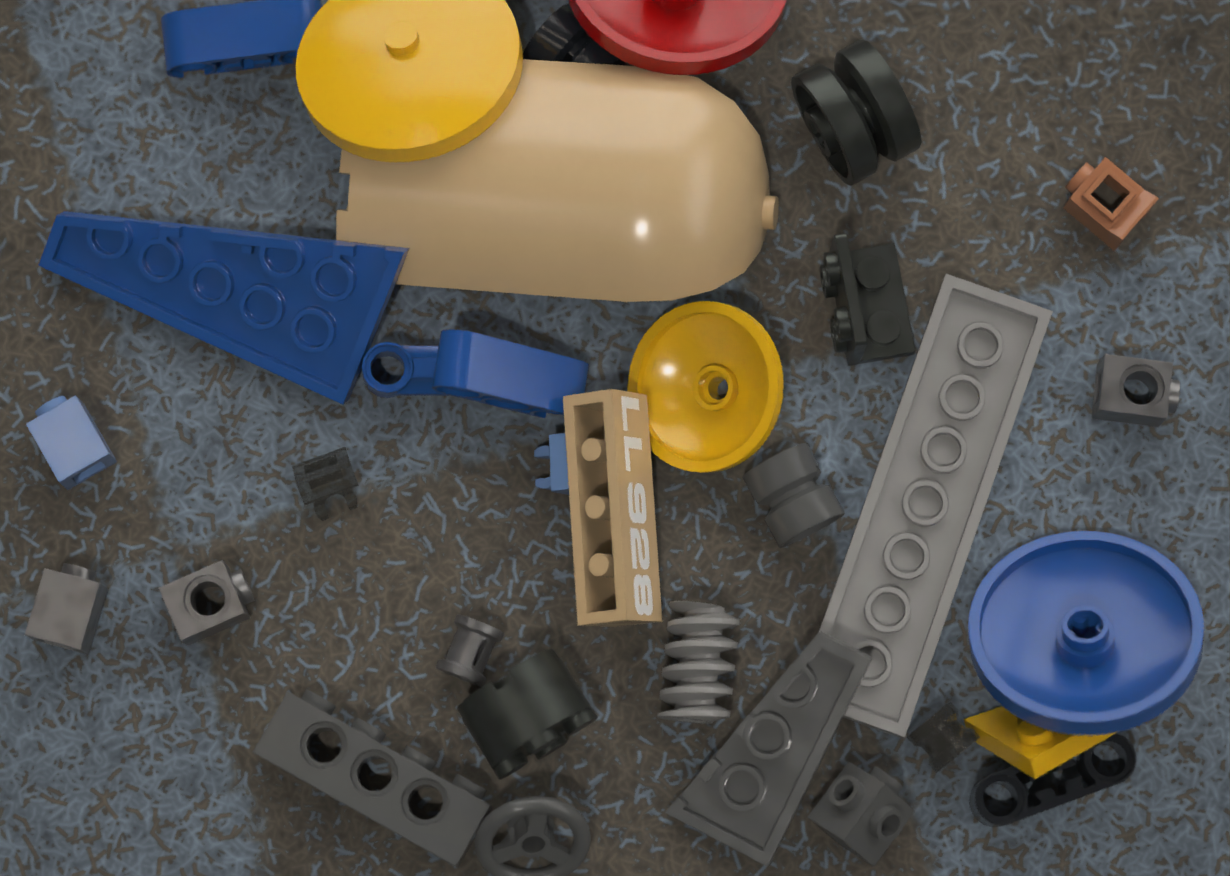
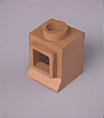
M1105 157L1096 168H1093L1086 162L1069 181L1065 189L1072 195L1065 204L1064 209L1115 251L1137 223L1150 212L1159 198L1144 190ZM1102 182L1124 199L1113 213L1091 196Z

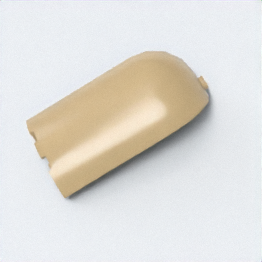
M523 59L520 82L507 108L486 131L454 151L420 161L381 162L353 155L342 149L339 173L350 175L348 206L346 209L337 210L336 240L410 248L396 281L397 285L620 302L672 301L712 291L743 274L761 251L767 230H775L777 227L779 200L778 196H770L769 171L760 135L735 101L698 77L663 74L628 65Z

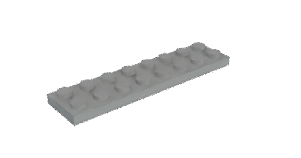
M945 274L819 632L822 631L873 657L843 718L901 739L905 738L1053 311Z

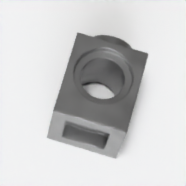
M1104 354L1097 363L1091 419L1159 427L1167 419L1168 413L1175 414L1178 407L1180 381L1172 379L1173 362ZM1131 379L1143 382L1150 392L1149 403L1139 405L1131 402L1125 395L1124 382Z
M223 560L159 588L179 638L187 646L250 619L251 617L245 605L255 601L242 570L231 573L229 566ZM209 587L223 589L225 602L222 609L210 616L199 614L196 606L199 594Z

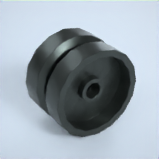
M863 39L836 52L834 59L835 73L828 67L816 63L792 76L791 80L793 95L807 128L835 174L845 184L850 186L876 173L878 153L888 160L896 162L920 149L922 144L919 125L903 88L878 50L867 40Z

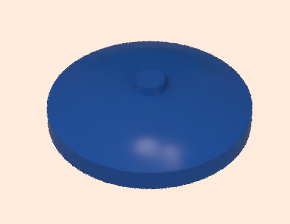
M1099 531L1063 532L1045 536L1022 545L1002 558L987 573L977 588L970 607L968 620L969 648L973 666L984 687L997 702L1015 716L1030 724L1058 733L1103 735L1131 729L1152 720L1170 708L1184 694L1192 683L1201 662L1204 619L1198 596L1192 584L1172 561L1157 550L1137 540L1113 533Z

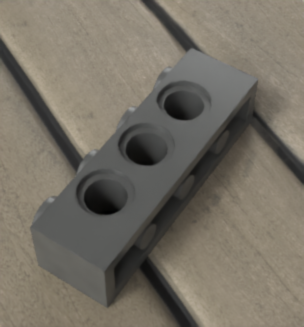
M308 689L305 690L301 698L287 691L253 753L459 868L476 837L479 826L492 809L490 804L482 800L487 790L459 774H456L452 783L434 774L431 771L436 761L407 745L402 754L393 751L381 744L386 733L357 717L351 726L331 716L336 705ZM322 732H335L341 739L339 755L327 763L317 762L311 753V745L314 738ZM375 759L387 761L392 769L390 783L380 791L365 789L361 782L363 767ZM425 787L437 789L443 799L441 811L437 816L429 820L416 818L411 810L413 795Z

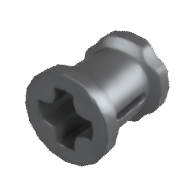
M457 614L454 621L458 627L446 658L438 660L436 669L482 687L486 681L482 673L495 642H501L504 633L488 624Z

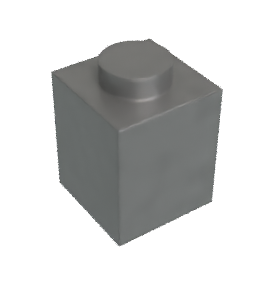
M63 563L61 572L44 568L25 635L35 641L89 655L108 588L95 582L97 572L68 563Z

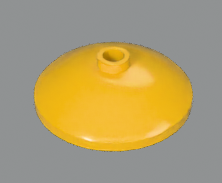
M698 301L683 304L661 316L647 330L635 350L629 369L627 385L628 392L647 395L651 451L673 467L700 473L727 470L751 457L764 444L776 424L781 410L784 390L780 357L774 342L764 327L747 312L735 306L714 301ZM725 379L728 384L726 396L721 398L718 394V386Z

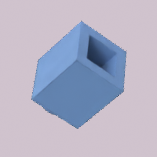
M76 395L68 400L65 396H59L46 402L35 411L37 418L26 423L58 482L67 490L117 462L85 404Z

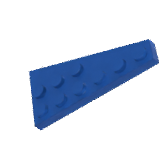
M64 211L55 218L38 266L343 405L351 396L362 369L363 358L370 349L410 248Z

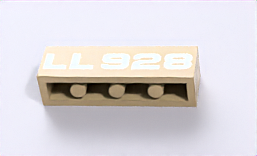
M607 389L563 396L578 626L616 627L662 622L647 395Z

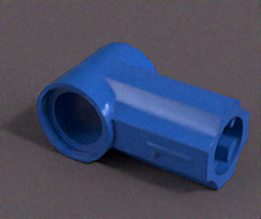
M383 342L370 348L363 358L362 374L364 383L369 391L378 397L451 396L432 389L439 346H403L392 342ZM387 356L400 361L404 368V374L401 379L390 385L379 383L371 374L373 364L378 359Z

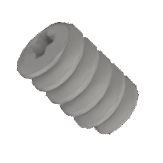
M671 601L669 608L684 617L668 621L667 631L682 640L665 644L664 653L679 661V663L663 667L662 677L677 684V686L660 690L659 699L673 706L674 709L658 713L657 718L712 724L713 721L729 718L730 711L715 704V698L731 695L733 688L717 681L718 675L735 671V665L721 659L720 652L736 649L738 642L722 635L723 629L739 626L740 619L725 613V608L718 605L693 601Z

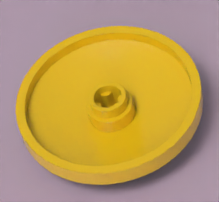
M328 0L312 18L300 41L295 65L296 81L310 119L330 142L353 155L370 160L413 162L454 151L481 135L501 116L512 100L520 82L523 67V49L516 20L505 0Z

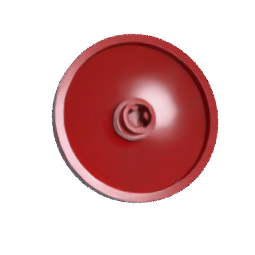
M568 0L582 28L598 45L610 54L636 67L671 75L711 73L735 65L759 50L775 32L782 19L787 0Z

